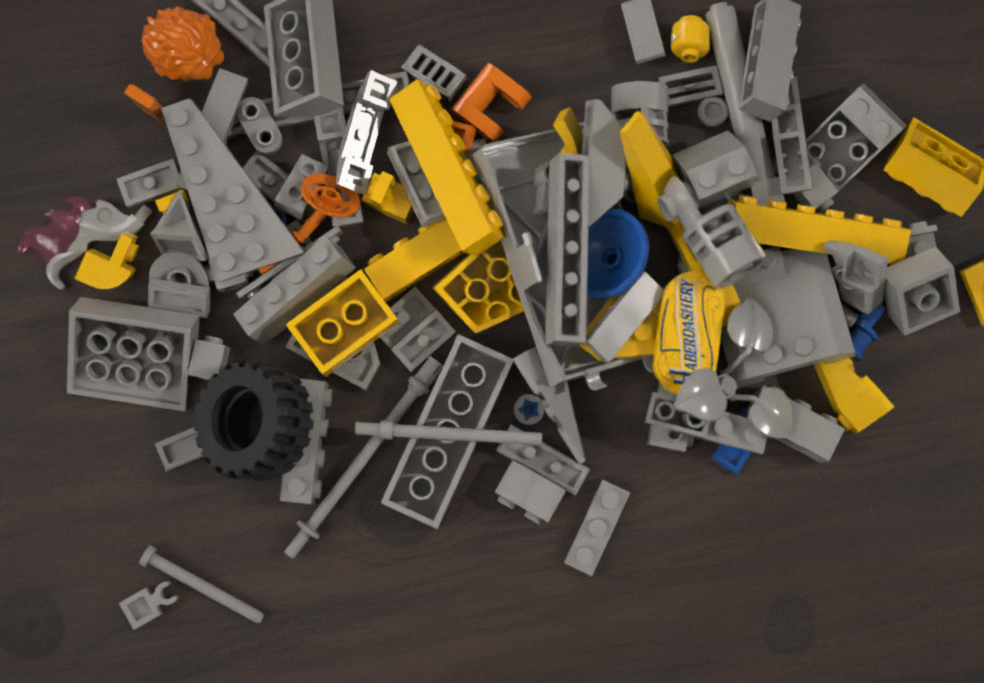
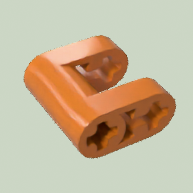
M487 63L451 108V112L464 124L474 126L477 129L476 133L485 138V140L494 143L500 139L504 131L482 112L497 93L520 110H523L532 97L522 86L494 65Z

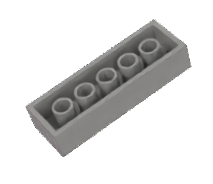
M458 334L417 422V426L484 429L514 360ZM410 438L381 503L438 529L476 447L477 441Z

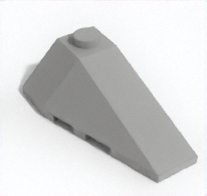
M535 346L518 355L513 360L533 393L540 396L544 410L551 420L556 422L560 435L578 463L581 464L586 461L568 382L552 387L549 386L537 347Z

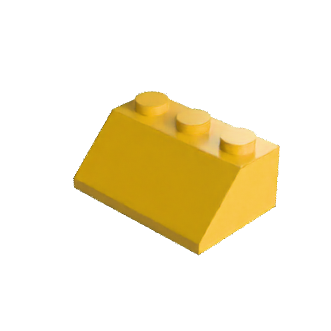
M915 117L910 121L883 169L894 180L906 183L914 188L919 195L929 197L939 203L945 211L955 213L960 217L964 215L982 192L984 186V159Z

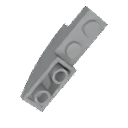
M652 392L645 423L716 444L731 446L758 454L764 453L767 436L757 431L749 418L724 412L715 421H702L685 412L674 409L675 397Z

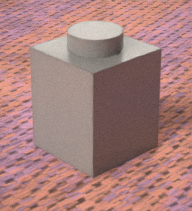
M816 163L810 167L813 190L792 194L801 205L816 207L817 211L822 213L835 203L831 198L839 191Z
M205 336L204 341L195 339L187 375L209 380L215 373L220 374L219 370L227 365L230 352L228 346L222 345L223 339L212 336Z

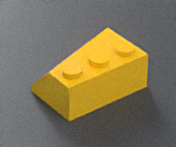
M501 240L477 256L468 254L432 287L450 309L475 334L524 312Z

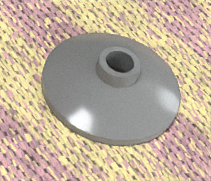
M169 252L163 254L154 261L150 268L149 281L153 278L209 287V278L205 267L196 258L186 253ZM178 273H182L186 277H181Z

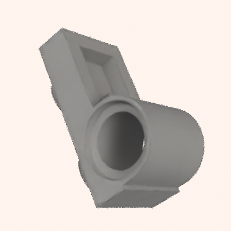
M301 154L274 200L275 209L303 221L308 215L311 205L304 199L301 185L309 175L318 173L328 174L329 166ZM321 184L313 185L311 188L314 189L321 186Z

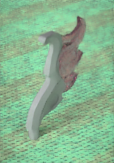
M72 196L65 199L66 203L73 204L74 208L69 211L52 210L45 213V218H52V224L49 227L31 229L24 233L18 242V251L23 253L27 247L36 248L47 263L48 279L58 289L65 290L66 285L60 279V273L65 266L84 256L86 251L89 250V245L95 241L118 242L120 235L124 232H130L135 235L146 226L144 222L153 211L143 204L135 215L131 214L128 216L121 213L111 203L97 200V207L93 209L91 204L85 199Z

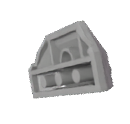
M597 99L589 100L585 103L582 155H590L588 226H591L623 197V191H626L628 187V174L625 173L626 157L620 136V131L623 127L603 102Z

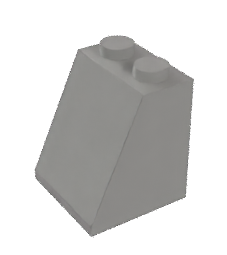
M725 131L672 155L683 182L691 186L698 198V210L752 187L758 175L745 145L729 131Z

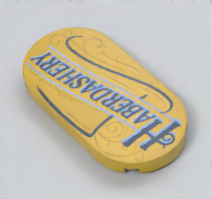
M689 271L678 275L668 283L662 294L653 357V371L662 387L674 395L678 394L686 378L695 370L708 368L716 372L725 297L723 290H716L703 272Z

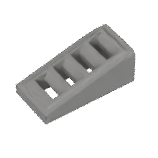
M421 45L416 47L401 67L403 71H407L414 79H419L428 85L432 84L435 86L441 98L448 103L451 102L467 80L466 74ZM421 55L424 56L426 59L417 70L412 68ZM432 62L435 64L427 76L423 75L424 70ZM439 69H442L444 72L439 77V79L436 82H434L432 80L433 77L436 75ZM450 75L453 79L446 88L442 87L441 85Z

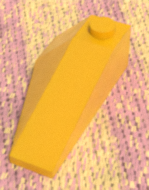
M636 111L621 129L620 136L639 216L642 219L671 229L678 219L669 222L661 212L657 198L664 195L666 184L673 176L679 179L673 157L642 112Z
M849 358L825 364V361L814 364L832 410L837 415L838 424L845 428L846 432L850 430L852 433H858L894 408L893 404L867 376L863 378L854 372L853 362Z

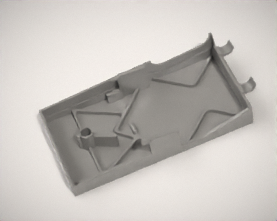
M584 122L579 123L582 134H584ZM556 129L485 144L472 154L481 183L489 193L490 200L488 202L492 210L500 216L503 222L501 229L505 238L501 240L549 386L552 387L585 376L590 389L604 388L607 385L601 381L599 372L640 359L643 360L648 372H654V355L617 358L609 363H605L604 361L597 360L581 346L545 345L549 161L561 152L565 143ZM620 200L610 209L623 210ZM618 256L613 259L612 264L616 262ZM587 297L586 328L608 299H592Z

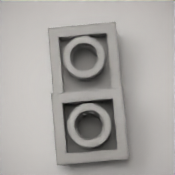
M631 0L621 3L636 64L664 57L665 52L651 0Z

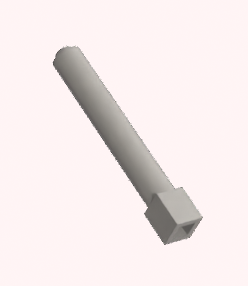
M727 2L710 6V11L705 14L710 28V37L734 136L745 145L758 174L753 186L745 189L746 196L758 198L757 203L768 205V200L785 202L784 195L781 193L780 179L775 175L762 119L738 110L747 57L734 6H728Z

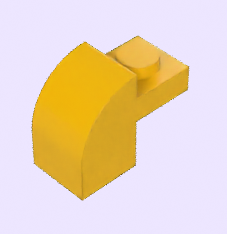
M382 171L381 175L373 174L366 194L363 195L361 200L373 209L408 225L414 209L403 186L396 183L394 176Z
M130 232L122 233L112 256L95 249L86 251L75 279L98 289H111L129 280L137 268L126 263L127 260L132 262L138 251L139 246L135 244L138 236Z

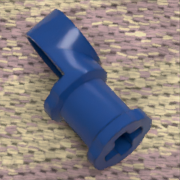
M879 304L868 315L862 311L858 313L857 321L853 325L854 330L850 334L856 354L855 357L851 358L856 361L862 359V353L870 342L876 341L878 338L872 327L886 308L882 304Z

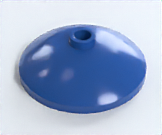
M609 209L591 226H588L587 297L609 299L624 293L635 284L646 266L649 254V242L646 231L634 216L623 210ZM618 256L616 262L612 264L613 259Z

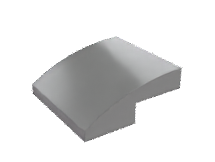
M414 286L390 307L400 323L380 338L411 372L456 331Z

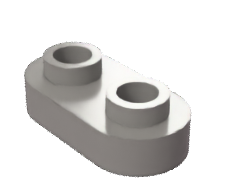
M248 97L242 100L237 109V117L253 146L264 155L276 153L282 146L283 138L266 105L256 97ZM255 107L257 113L252 117L247 116V110ZM265 133L271 134V140L267 143L261 141V137Z

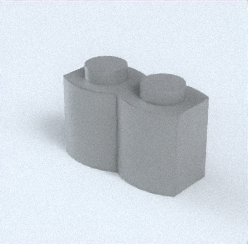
M512 460L495 490V493L500 495L497 501L511 509H514L515 505L527 510L524 516L539 525L542 520L549 522L566 492L565 489Z

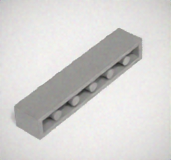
M559 153L549 161L545 345L576 347L586 343L590 155Z

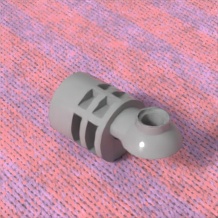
M651 81L624 82L612 86L611 114L619 124L624 127L636 111L642 112L666 149H668V86ZM626 161L625 173L628 174V187L626 191H623V198L636 203Z
M675 176L667 182L664 195L657 198L659 208L669 222L676 219L680 220L685 228V232L682 235L683 239L692 250L693 255L697 258L700 266L716 290L726 288L738 282L766 261L767 256L748 230L747 225L741 219L733 204L723 205L702 217L698 211V198L691 186L686 182L683 183Z

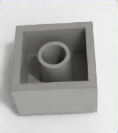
M936 246L887 267L884 287L887 314L904 336L960 312L954 266Z

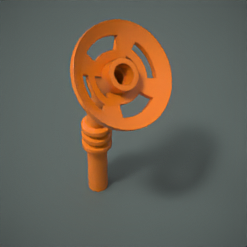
M321 173L307 176L301 185V192L304 199L316 210L297 231L293 230L291 232L292 236L299 245H305L304 240L327 215L333 217H349L354 215L360 206L358 193L337 186L335 176ZM317 184H323V185H325V186H318V187H316V188H314V189L311 188V186L317 185ZM336 189L341 191L349 201H343ZM278 263L259 269V271L264 275Z

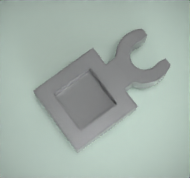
M170 581L160 583L153 594L149 587H146L119 603L133 630L162 615L163 612L159 605H170L179 599L178 595L172 596L170 599L164 597L163 590L171 585Z

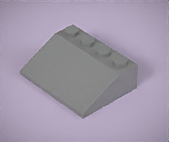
M80 297L69 310L67 393L186 411L192 376L187 374L195 339H198L200 315Z

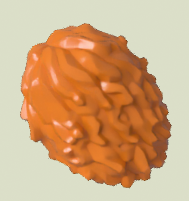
M177 6L172 9L167 8L164 11L158 10L156 18L147 17L149 24L144 25V33H142L140 41L142 42V48L147 59L151 62L159 76H168L171 80L179 78L184 81L190 79L208 80L211 78L213 67L223 62L224 53L220 49V40L215 34V22L210 21L208 14H199Z

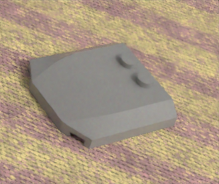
M798 249L781 251L787 277L735 289L740 303L746 298L758 303L768 314L773 327V340L768 350L757 352L752 349L751 354L730 372L731 377L736 381L737 388L765 381L764 377L823 361H825V364L856 356L827 254ZM726 325L722 327L721 339L729 366L745 351L746 347H739L731 340Z

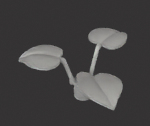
M746 298L733 309L727 323L728 334L731 340L739 347H746L745 351L725 370L720 371V376L708 368H700L692 372L679 389L673 408L699 420L710 422L719 419L724 414L727 399L730 401H751L754 404L748 410V417L754 428L767 437L785 439L790 437L793 423L792 407L787 396L782 391L771 387L761 390L758 398L754 395L736 394V381L729 376V373L751 354L752 349L757 352H764L768 350L773 340V327L768 314L758 303Z

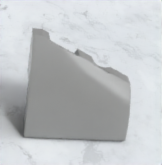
M828 241L824 244L825 253H831L836 263V266L831 270L834 278L839 283V292L842 300L863 313L870 314L883 302L888 258L857 245Z

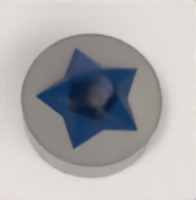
M532 394L521 396L514 406V414L517 420L525 425H533L539 422L544 415L541 399Z

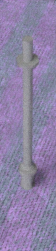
M429 356L414 377L410 376L407 380L409 382L407 392L385 421H394V424H397L418 396L428 394L430 391L428 387L441 372L443 365ZM373 435L306 523L298 520L296 524L302 529L284 551L289 557L294 559L311 536L319 539L320 534L316 529L385 439H380V436Z

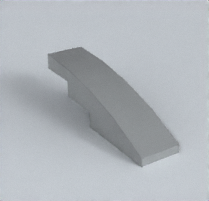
M219 68L202 113L223 143L227 145V138L236 119L238 106L248 85V78ZM180 171L176 187L188 191L182 171Z
M793 77L789 85L788 96L790 102L788 108L784 113L771 120L782 195L813 190L797 77Z

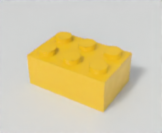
M360 269L288 322L286 326L322 375L327 377L400 322Z

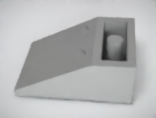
M863 83L806 139L809 166L812 167L817 163L836 189L840 191L905 128L906 124Z

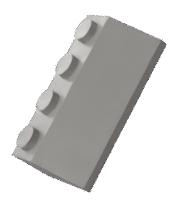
M275 0L265 5L264 12L274 116L322 115L344 106L333 0Z

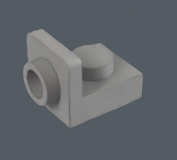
M926 221L908 225L911 234L905 259L936 246L934 233L938 231L937 225L927 226Z

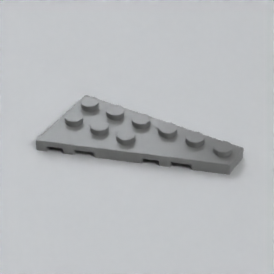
M189 98L161 108L217 282H223L303 255L305 253L303 248L297 243L289 229L274 212L269 202L234 158L229 148L214 131V128L194 101Z

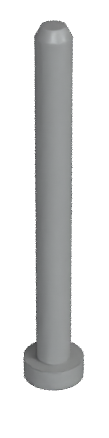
M149 545L139 561L140 565L147 567L150 564L249 620L261 623L264 617L261 611L156 554L157 548Z

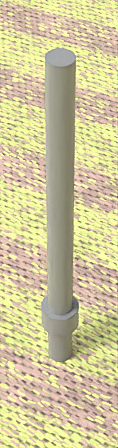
M381 420L380 423L356 422L355 434L380 436V439L392 440L393 437L542 445V433L400 425L394 424V421Z

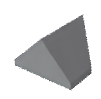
M179 189L150 235L161 255L169 252H182L193 256L199 261H206L209 258V254L200 226Z

